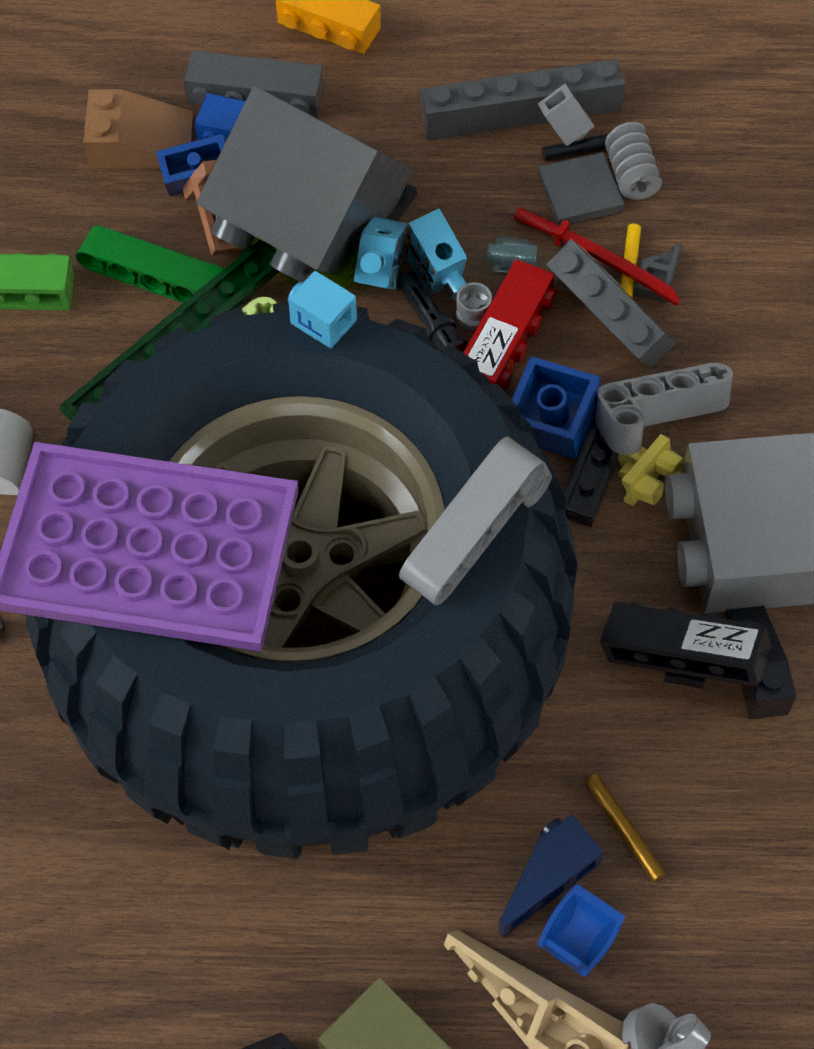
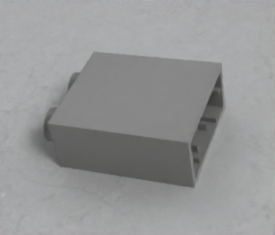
M814 433L688 443L681 473L667 474L665 478V501L668 516L671 520L686 518L690 541H679L677 546V566L682 587L699 586L704 614L721 613L730 609L765 606L766 609L814 604Z

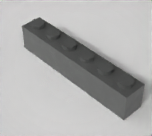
M618 59L421 88L420 115L426 139L428 141L548 122L538 103L565 83L588 116L621 111L625 81Z

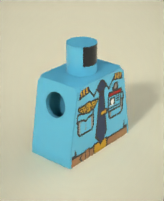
M436 209L408 223L403 256L430 293H437L445 289L452 300L457 299V292L463 285L467 284L463 279L467 258L441 210Z
M379 217L371 219L361 234L354 282L387 289H397L408 223ZM379 231L387 232L389 234H380Z

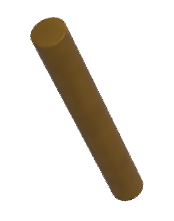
M598 773L586 779L585 784L652 883L654 884L662 880L667 875L606 784Z

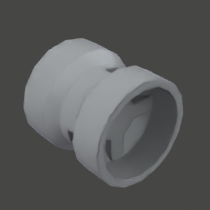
M472 282L463 285L457 292L456 320L458 325L464 330L475 332L492 302L491 291L485 285Z

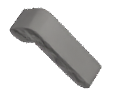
M708 363L604 384L597 391L596 426L612 451L622 455L637 453L642 447L643 429L645 426L725 410L730 403L733 371L729 366L721 363Z
M507 436L500 440L407 558L400 570L399 578L434 605L438 606L444 602L522 503L529 508L542 497L552 479L546 463Z

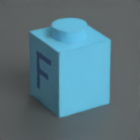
M314 271L304 282L297 283L289 294L288 303L291 324L330 349L357 321L356 296L317 271Z

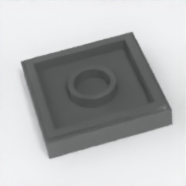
M603 152L538 167V177L557 224L561 225L563 220L573 224L624 211V202Z

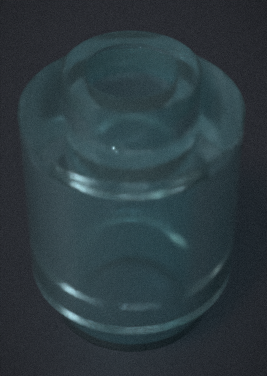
M496 236L495 243H488L487 264H493V271L509 272L515 259L536 266L538 243H529V239Z

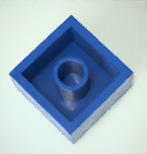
M530 357L512 400L518 406L519 412L530 423L539 448L577 459L596 414L597 391L601 387L600 376Z

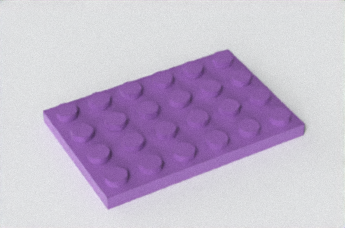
M34 442L0 552V611L262 652L299 490L298 481Z

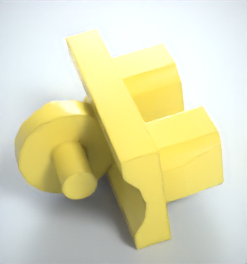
M660 434L647 450L641 447L637 453L618 455V461L622 466L618 471V475L622 478V485L627 492L624 496V502L634 506L638 500L655 505L664 492V483L657 480L660 474L666 476L667 474L681 473L684 458L671 450L669 438Z

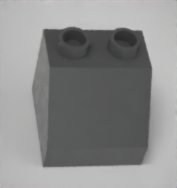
M253 85L196 204L217 215L210 230L213 235L245 251H249L255 237L277 248L270 265L278 271L300 282H304L315 269L337 276L343 271L359 251L361 234L373 217L387 218L396 207L414 169Z

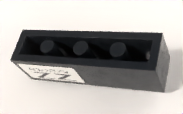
M614 602L600 639L609 662L754 687L760 686L772 649L766 625H761L755 621H734L722 619L713 614L695 615L684 613L675 608H668L666 610L656 609L635 602L629 604Z

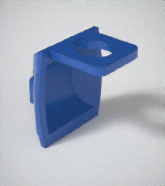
M576 883L554 909L537 945L583 977H586L611 947L622 926L625 915Z

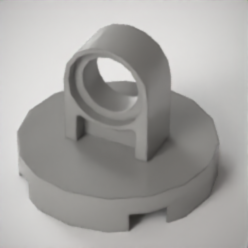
M650 1003L629 1012L624 1020L622 1038L623 1044L630 1042L631 1049H704L709 1043L711 1032L695 1014H686L676 1018L664 1006Z

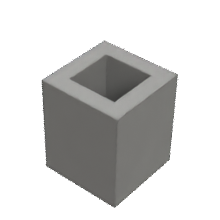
M566 83L538 103L544 116L566 146L574 141L583 139L588 131L594 127L588 114Z

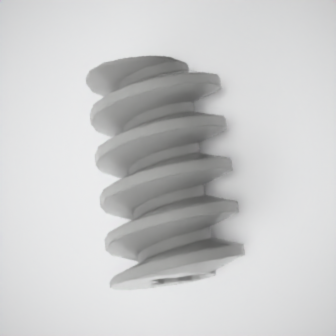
M634 121L623 123L614 128L608 134L605 145L619 191L624 197L631 200L649 198L660 189L662 178L659 177V169L656 166L655 157L652 155V148L649 145L645 126Z

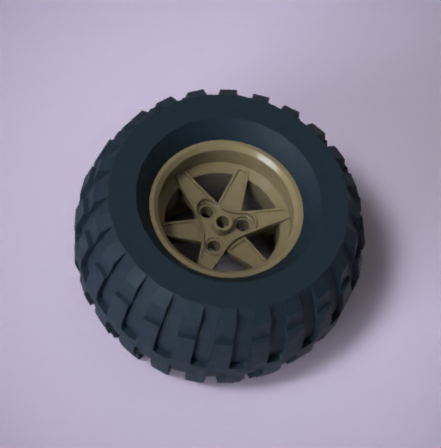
M288 302L273 304L274 312L244 315L242 308L239 307L212 316L211 327L188 333L180 327L154 343V355L145 361L138 363L126 359L105 380V392L99 396V403H82L68 426L67 436L61 446L298 481L299 490L262 652L38 616H26V627L44 674L47 689L61 721L70 727L80 748L98 773L116 784L120 783L124 787L127 797L154 818L166 824L172 818L181 825L185 823L187 832L230 850L231 846L239 849L244 840L256 842L257 850L260 853L269 856L298 859V857L301 858L302 847L331 844L332 855L366 852L368 849V838L387 830L393 839L397 837L400 839L431 827L437 821L438 810L442 806L445 809H449L454 804L459 807L496 778V770L501 760L506 762L521 748L539 725L543 705L546 699L553 693L565 664L571 629L578 561L573 533L565 515L566 498L545 452H541L530 423L519 412L518 406L498 384L490 385L488 377L479 371L477 361L452 345L436 350L435 343L428 340L426 328L397 318L387 326L369 320L368 308L356 307L357 321L331 349L291 324ZM504 437H510L546 463L552 479L542 497L529 508L522 503L454 591L438 606L406 584L397 604L385 614L356 584L362 570L392 563H399L403 566L413 550L487 455ZM339 558L351 560L350 563L345 565L334 563ZM288 603L298 605L293 611H283L280 609V607ZM311 611L343 626L354 634L328 644L286 648L295 632H299L306 626Z

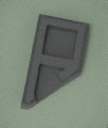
M676 244L672 246L671 250L658 256L652 255L643 259L640 268L672 287L683 245ZM635 282L633 295L667 303V300Z

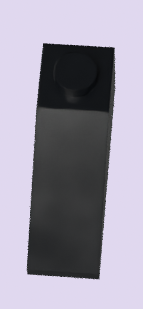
M765 606L726 610L725 615L728 620H752L761 625H766L772 645L760 686L742 685L749 720L788 715L796 699V693L787 657Z

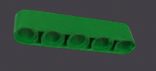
M98 225L90 229L75 254L77 262L89 271L184 303L225 269Z

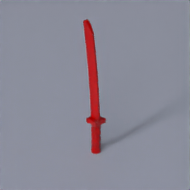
M521 207L517 209L514 220L554 237V245L561 247L563 243L566 244L572 239L591 257L638 282L673 305H679L680 299L670 285L621 256L571 231L570 222L563 220L562 224L559 225L532 212H528Z

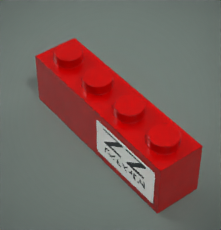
M515 259L463 352L478 362L479 371L488 377L490 385L498 384L504 391L508 389L514 373L512 368L515 362L521 363L528 349V343L526 342L530 335L536 336L543 320L541 314L545 308L551 309L557 295V290L553 289L554 273Z

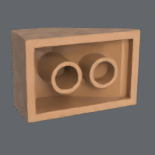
M89 89L83 139L89 169H161L156 151L192 142L193 111L123 89Z

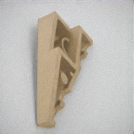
M458 929L447 934L444 942L445 948L448 951L454 950L470 969L467 973L474 983H482L495 999L492 1005L529 1049H631L630 1042L623 1044L622 1032L624 1023Z

